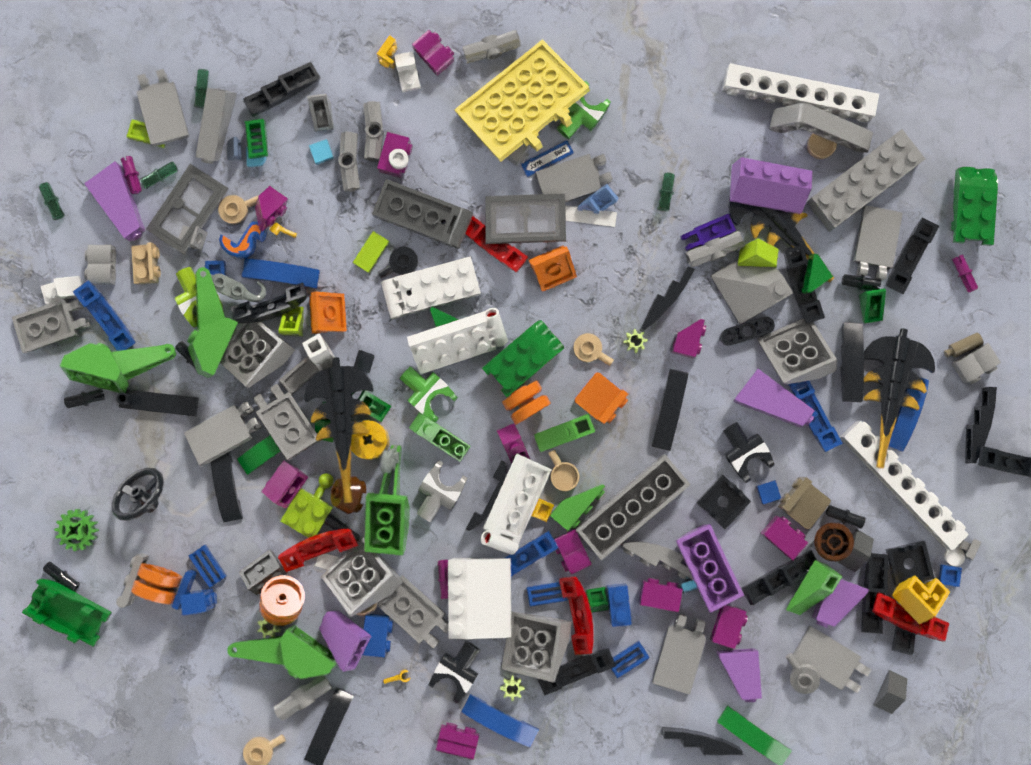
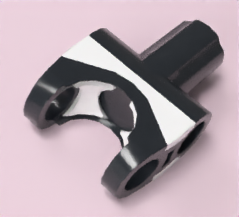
M738 422L723 430L733 447L724 455L732 469L745 483L751 481L748 475L747 464L752 458L757 457L761 459L769 468L775 465L768 447L759 434H755L748 439Z
M465 641L455 658L445 653L438 663L428 686L433 688L436 682L438 683L444 678L452 679L457 686L456 694L452 701L457 704L468 692L478 676V673L472 670L470 666L480 652V649L474 644Z

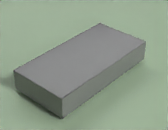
M307 356L279 379V382L293 395L319 370L309 356Z

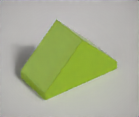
M757 238L740 249L738 266L777 267L779 249Z
M296 307L282 315L278 330L279 334L303 337L304 307Z

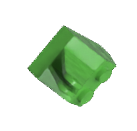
M89 343L64 355L60 367L71 381L117 393H126L129 385L127 380L172 360L176 356V350L173 345L165 344L111 352L105 344L97 343L96 345Z
M294 624L285 631L283 636L234 642L227 649L228 655L231 657L284 665L289 675L294 678L299 677L300 679L329 674L337 664L330 649Z

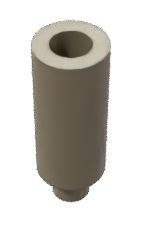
M978 332L950 344L948 346L949 349L944 351V355L947 358L950 356L958 357L984 344L983 339Z

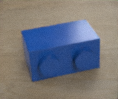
M627 584L606 585L612 627L632 625Z
M213 588L190 591L181 595L182 615L207 612L215 608L217 594L213 592Z
M370 614L365 616L364 631L371 635V638L362 655L385 657L387 652H390L391 641L388 640V634L392 633L393 621H390L388 615Z

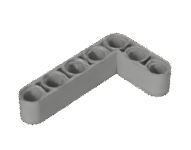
M806 103L774 109L769 128L778 133L804 129L861 153L869 152L873 132Z

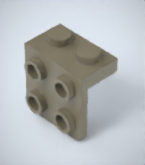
M798 477L792 484L793 488L789 493H785L780 499L781 503L777 507L802 527L810 529L829 506L831 500L814 487L810 479Z

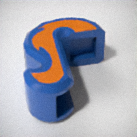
M251 222L237 244L220 235V246L232 257L248 259L256 250V240L258 239L260 242L265 241L267 229L262 232L259 230L258 222Z

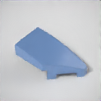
M606 184L578 205L577 209L579 211H583V209L594 211L595 214H599L600 211L616 203L619 198Z

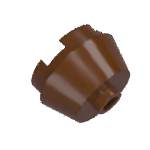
M351 476L352 503H344L342 478L337 479L331 489L330 498L332 505L346 514L358 513L364 505L361 503L363 493L366 494L365 482L359 480L356 476Z
M827 523L817 531L814 545L817 553L822 558L838 562L846 559L851 554L854 547V538L846 526L840 523Z

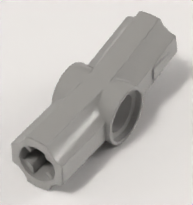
M513 30L499 36L490 35L483 38L480 42L462 47L468 64L485 58L487 60L499 58L504 52L521 47V41L517 31Z
M370 101L363 104L366 123L364 159L377 162L382 152L384 130L380 102ZM373 128L380 129L377 135L370 134Z
M353 132L341 133L338 162L340 164L344 192H353L361 189L357 169L358 134ZM345 159H353L350 165L346 166L343 164Z
M737 231L723 238L708 241L703 246L686 252V259L690 267L693 268L708 261L713 262L721 259L726 254L745 247L740 232Z
M325 675L318 676L275 705L274 709L277 717L282 721L287 719L296 711L306 708L316 698L330 690L332 686Z

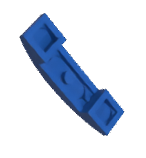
M245 259L242 278L293 285L304 283L305 287L314 289L318 287L320 270L257 259Z
M89 280L72 291L81 304L96 319L117 351L127 350L136 343L121 318Z
M920 377L925 384L926 390H928L929 380ZM915 389L905 390V393L917 401L920 409L916 411L909 407H900L888 447L901 452L904 451L920 417L927 392L923 394Z
M803 381L789 384L792 394L815 410L812 414L814 419L808 427L823 451L827 452L843 444L817 400L811 382Z
M549 531L520 547L516 553L505 557L511 558V577L559 548Z
M472 694L469 695L461 711L490 730L528 747H531L539 731L538 728L523 720L515 719Z

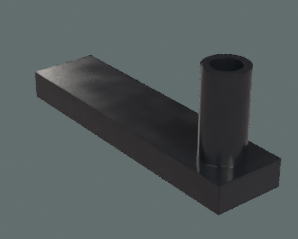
M128 389L126 393L121 392L116 397L119 408L197 417L199 402L197 397Z

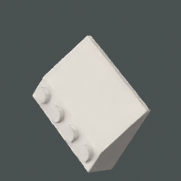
M453 558L448 560L449 639L511 637V558Z

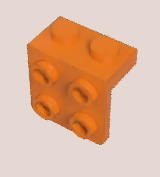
M597 372L577 395L575 403L604 425L606 422L610 424L616 416L614 413L618 407L622 409L627 403L628 399L626 397L628 393L623 389L620 390L602 374Z

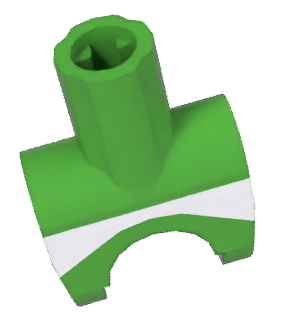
M583 96L568 108L570 111L568 115L573 123L567 128L561 123L557 130L567 139H570L582 124L591 131L602 119L611 101L607 98L603 103L590 105Z
M410 366L399 378L414 392L407 401L434 422L439 420L431 407L434 397L445 395L453 401L458 399L449 386L434 372L425 379Z

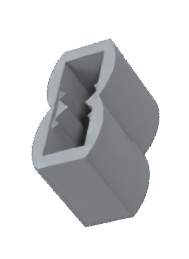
M88 245V249L85 251V260L88 261L87 269L84 271L85 280H89L93 285H115L116 247L113 245Z
M986 343L954 361L952 365L963 383L970 382V384H973L981 379L980 375L983 373L990 374L997 370V365L1001 362L990 344Z

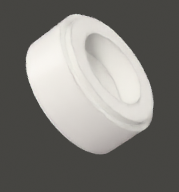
M395 149L390 153L389 162L393 168L403 169L407 166L409 159L404 150Z
M958 547L952 551L946 549L944 560L951 566H960L965 561V553Z

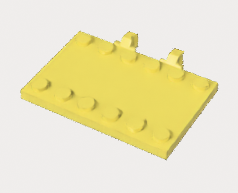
M541 40L458 106L455 112L493 155L502 162L523 144L526 147L530 144L536 151H539L543 146L537 138L539 136L538 132L553 120L555 122L560 120L566 128L569 127L573 122L568 115L570 112L568 108L587 94L590 89Z

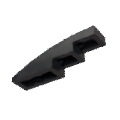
M309 62L278 76L276 81L262 86L260 91L243 98V102L251 116L254 117L303 91L320 80L321 77L312 62Z
M688 266L680 282L672 280L664 296L656 295L640 331L644 332L675 302L686 287L695 270L694 268Z
M843 323L842 364L840 366L842 402L862 403L864 385L863 324Z
M669 369L652 447L671 451L689 375L687 372Z
M997 387L982 388V406H974V425H966L965 463L976 464L981 446H985L994 416Z
M812 550L764 574L741 589L749 604L755 605L764 598L772 596L785 587L792 586L805 578L810 567L817 559Z
M871 553L865 570L864 588L869 590L863 597L861 632L883 634V618L873 612L877 593L888 594V554Z
M662 727L664 739H681L684 747H701L703 755H743V751L739 746L722 738L690 729Z

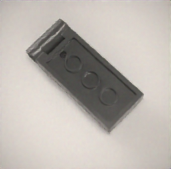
M386 179L372 215L377 219L460 249L473 212Z

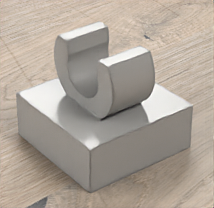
M973 539L972 544L963 540L958 548L967 551L965 558L973 561L981 541Z

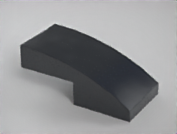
M896 626L892 651L912 655L917 634Z

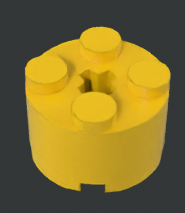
M366 420L359 422L369 430V434L358 433L352 435L351 451L356 456L367 460L382 457L383 452L388 450L390 445L387 430L381 424L374 421ZM372 436L371 440L373 441V443H368L366 445V437Z

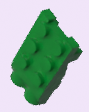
M960 167L956 169L953 198L954 221L951 222V231H954L953 243H965V240L982 241L984 246L994 245L998 178L994 169H976L974 167Z
M538 320L482 367V370L488 376L490 374L494 376L503 387L501 392L508 397L565 348L542 320Z
M48 579L37 580L36 584H38V587L31 596L30 604L23 609L22 613L32 618V621L39 625L43 624L56 632L68 635L66 639L74 644L81 640L92 647L97 645L100 638L98 635L103 622L105 623L109 620L112 612L55 581Z

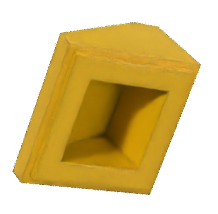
M539 498L531 516L547 522L554 504Z

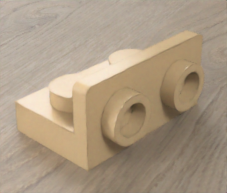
M151 242L147 243V245L131 246L134 284L159 283L158 278L161 277V270L157 264V259L160 257L159 248Z

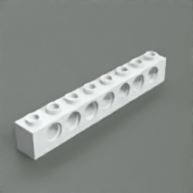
M731 63L726 70L722 90L726 91L729 95L736 96L740 94L745 95L748 99L760 98L764 99L767 103L779 102L783 103L782 105L784 106L806 103L829 113L838 114L840 118L852 117L857 118V121L868 122L875 117L879 94ZM740 80H746L748 82V86H743L740 83ZM759 83L765 84L767 90H762L759 87ZM777 87L784 88L785 94L779 93ZM796 91H801L804 97H798ZM815 95H820L822 101H817ZM833 99L840 100L841 105H836ZM852 102L857 103L859 105V109H855L852 106Z
M857 421L840 436V439L945 549L954 550L969 535L965 531L966 527L959 520L956 521L951 516L952 512L947 507H942L938 503V497L932 492L929 493L924 488L926 485L919 478H915L911 474L912 470L906 464L902 465L897 460L899 457L894 451L887 449L884 469L876 468L877 460L874 455L879 451L880 437H875L871 432L872 428L866 422ZM863 437H866L868 439V445L866 447H863L861 444V439ZM890 465H893L895 468L893 475L888 473ZM904 479L908 481L906 489H903L901 485ZM918 493L921 495L919 503L915 501V496ZM933 507L935 514L933 517H930L928 512ZM944 522L948 523V529L946 531H943L942 524Z

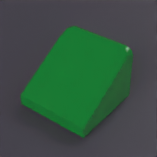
M605 587L586 590L591 613L609 609Z

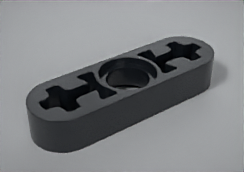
M762 317L723 330L720 334V341L726 346H731L771 333L775 328V323L770 317ZM764 320L765 323L770 324V326L767 328L768 331H766L765 328L759 330L756 329L757 326L763 324ZM744 326L751 327V336L746 337L743 335L742 329ZM738 328V335L741 340H738V336L732 338V342L725 340L724 337L727 335V332L729 334L737 333L735 329Z

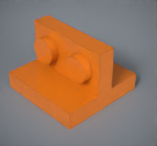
M562 245L529 260L542 292L577 277L567 246L564 247Z
M311 292V296H309L311 333L347 332L344 294Z

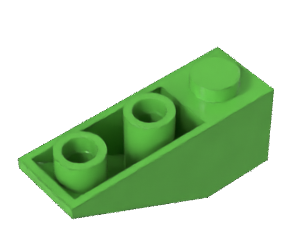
M421 412L418 413L409 427L416 434L461 462L471 447Z
M589 414L536 433L534 437L540 452L594 433L595 429Z
M600 484L562 500L550 516L567 531L570 528L574 530L580 523L578 518L582 514L586 515L593 507L591 505L595 498L599 500L605 493L603 490L605 486Z
M815 560L786 610L801 615L832 594L842 576L827 564Z

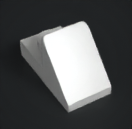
M413 51L395 55L402 92L421 89Z
M80 276L55 278L53 283L41 286L45 304L47 305L62 299L75 298L76 296L72 291L82 285Z

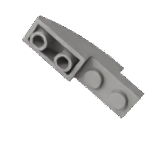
M642 541L622 542L623 552L632 557L636 554L641 557L640 562L648 567L651 564L656 566L659 560H661L660 565L668 570H671V568L678 571L677 575L685 580L688 577L694 580L689 568L681 564L683 560L681 554L654 543Z

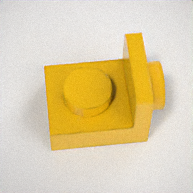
M390 35L377 52L378 62L382 66L394 69L396 67L395 62L389 56L392 57L397 51L396 39Z

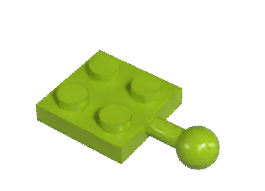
M324 473L319 477V486L314 495L303 488L298 491L283 515L282 523L308 538L318 535L333 509L332 505L320 499L326 488H330L334 483V478L329 473Z

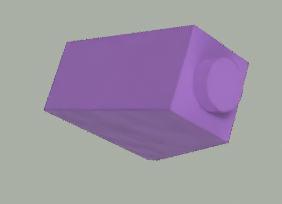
M841 579L833 593L816 604L812 618L817 620L816 624L827 628L828 625L835 627L868 593L869 589Z
M340 611L327 612L322 618L319 630L339 668L342 671L355 670L371 635Z
M749 648L716 651L739 697L745 700V702H756V699H762L758 650Z

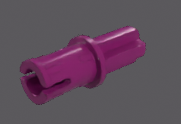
M126 156L127 160L123 157L121 162L125 172L124 178L127 179L131 194H139L142 189L138 178L139 172L136 171L133 157Z
M964 255L953 258L952 262L959 273L958 278H961L967 292L970 293L977 290V283L971 273L973 270L969 269Z
M443 559L438 561L439 579L437 580L440 582L441 599H448V560Z

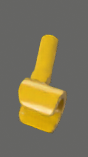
M274 223L269 228L275 235H278L281 231L294 238L297 236V233L283 228L278 223Z
M403 669L398 675L383 679L384 684L398 680L408 682L410 677L403 679L401 676L409 671Z

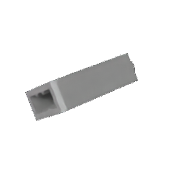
M207 88L196 157L202 158L201 161L204 163L213 164V161L220 160L237 95L236 92L219 88Z

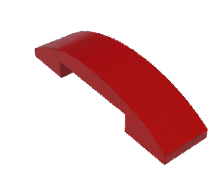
M472 216L465 235L492 257L517 273L528 257L508 243L486 244V226Z
M351 529L333 530L312 536L293 545L278 555V559L285 572H289L304 566V561L336 549L339 552H343L358 546V543Z
M576 576L559 578L563 598L568 597L576 633L571 635L575 655L592 654L594 642L593 619L583 586Z
M877 593L873 612L876 615L912 633L942 642L946 641L950 623L933 617L919 624L900 604L896 603L895 599Z

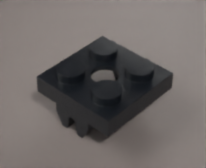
M721 475L696 503L723 529H726L748 506L751 500L734 483L729 481L724 475ZM725 496L728 498L729 503L726 507L718 505L719 497Z
M922 540L886 549L895 587L913 576H916L922 583L935 579L925 541ZM911 558L914 560L915 564L912 569L904 567L905 559Z

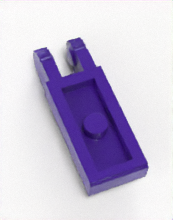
M726 214L695 227L692 231L680 237L681 240H687L696 235L698 241L690 243L685 247L686 251H689L698 246H703L706 242L732 234L736 232V228L730 215Z

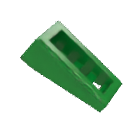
M265 120L245 121L249 159L268 157ZM254 129H261V131L252 132ZM252 136H262V138L252 139ZM262 142V145L253 146V143ZM263 149V152L253 153V150Z

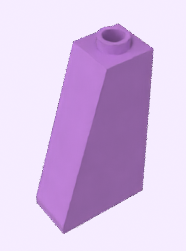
M114 161L84 184L121 235L128 241H135L142 236L145 228L133 194L130 192L127 179L124 178V169L119 163Z
M759 369L756 370L733 400L736 404L800 428L804 424L808 426L814 419L812 414L815 410Z

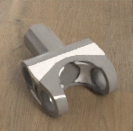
M438 461L430 470L418 491L426 495V498L416 514L429 522L433 520L441 505L449 510L453 508L467 481V477L463 475L455 485H443L439 479L440 469L443 465L441 461Z

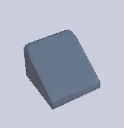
M232 137L227 141V159L229 161L242 159L241 141L237 137Z

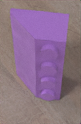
M743 157L732 165L731 202L796 214L803 212L812 189L811 170Z
M710 524L701 525L676 540L709 613L744 596Z

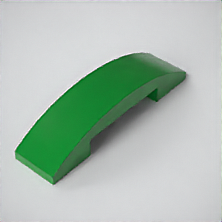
M269 435L237 460L246 474L249 475L281 451Z
M728 705L717 720L719 724L777 765H783L792 752L790 748L771 737Z

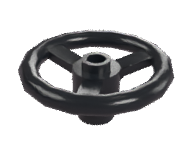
M143 468L128 476L113 496L111 504L113 515L118 520L130 521L139 518L146 512L151 513L156 510L159 505L158 499L164 486L163 474L156 468ZM146 475L154 476L145 487H130L140 477ZM124 493L130 496V501L132 502L128 513H123L119 506Z

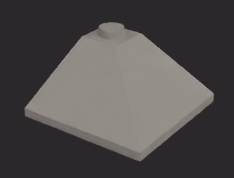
M738 260L710 276L739 325L793 294L786 280L776 267L738 266Z
M801 319L757 338L784 385L820 379L836 372L837 359L814 322L806 324L804 319Z
M262 322L240 323L233 332L220 363L249 388L281 367L295 349Z
M364 537L357 541L358 546L349 549L321 576L351 617L386 598L403 583V580L379 553L365 552Z
M511 611V637L506 638L502 669L554 682L569 642L572 622Z

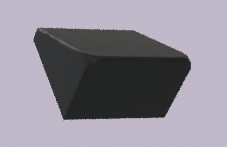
M359 350L354 367L363 372L370 373L375 356Z

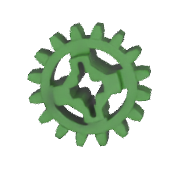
M75 509V511L68 510V515L61 514L60 516L63 520L56 521L59 528L54 529V531L59 532L55 538H61L59 545L66 544L65 549L72 548L73 551H78L79 548L85 550L86 545L92 546L91 540L97 539L94 532L99 531V529L94 527L98 524V521H92L94 515L87 516L88 511L84 510L81 512V509ZM74 517H79V518H82V520L77 521L76 519H73V518H74ZM76 538L78 541H81V542H80V543H75V542H72V540Z

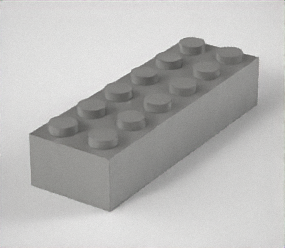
M901 129L811 197L806 203L830 232L923 162L925 157L903 129Z
M662 455L575 529L602 560L691 484L666 455Z

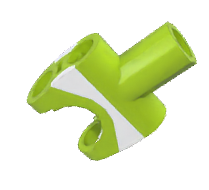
M187 267L176 273L184 293L176 296L175 301L186 320L195 328L197 327L196 280L192 268ZM217 293L218 298H219V301H220V304H221V307H222L223 312H224V308H223V305H222L220 296H219V294Z

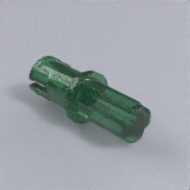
M198 69L197 81L194 87L196 90L194 107L204 108L209 79L208 70Z
M170 162L159 169L155 168L153 172L140 178V181L148 189L160 181L164 182L165 178L178 171V167L174 162Z
M664 173L662 188L659 190L661 194L658 210L670 211L671 197L674 195L675 174Z
M41 183L39 189L45 200L44 205L48 207L53 220L63 218L65 214L58 202L59 198L55 196L50 183Z

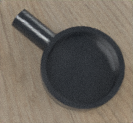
M398 247L390 255V265L377 273L382 279L392 272L398 275L414 272L418 267V257L411 248Z

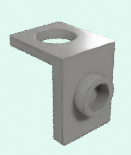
M183 226L179 237L180 240L190 227ZM196 226L190 242V248L202 251L208 233Z

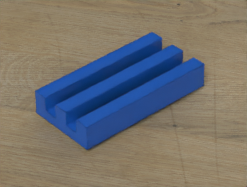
M206 544L189 555V558L209 588L227 577ZM202 551L205 552V554L207 555V557L219 573L220 577L216 576V574L214 573V571L202 555ZM196 555L199 557V559L201 560V562L203 563V565L205 566V568L207 569V571L209 572L214 581L210 579V577L208 576V574L196 558Z
M191 569L185 572L172 608L176 610L181 609L180 596L190 592L198 573L197 571Z
M560 582L526 587L530 607L568 601L567 597H558L534 602L532 598L561 594V589L531 594V591L558 587Z
M639 640L613 656L615 662L639 647V650L618 662L616 667L611 668L617 679L650 658ZM643 653L644 656L617 672L616 669Z

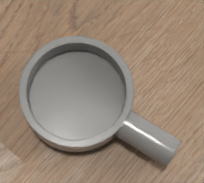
M792 653L786 655V659L793 668L790 673L791 686L799 693L809 694L814 692L820 684L818 670L810 664H799Z

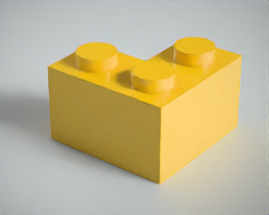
M913 576L899 583L892 596L921 624L937 615L950 591L937 578L923 584L916 576Z

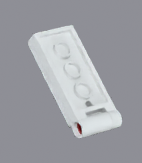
M471 256L381 282L391 319L481 295Z
M490 308L484 312L407 337L420 374L496 350V347L504 346L508 342L499 311L496 308Z
M516 454L483 529L485 531L481 536L483 545L511 555L516 553L518 544L552 469Z

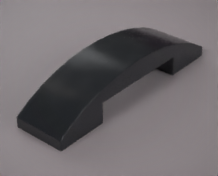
M923 217L920 219L890 273L886 283L887 287L901 294L905 293L913 278L911 276L928 244L932 242L939 225Z
M803 245L784 250L791 287L805 323L808 324L825 318L815 290L810 293H802L808 263Z
M304 283L285 288V295L253 306L250 301L232 306L233 320L238 323H255L288 313L307 299Z
M981 446L979 466L1031 477V457Z
M231 451L211 462L213 483L223 523L243 519L231 463L233 460Z
M501 460L493 476L499 483L484 512L480 514L475 511L466 530H472L490 514L505 481L506 466L503 460Z
M605 648L560 665L554 682L538 679V682L545 696L580 679L614 668L616 664L609 648Z
M336 687L305 755V761L314 765H323L354 695Z

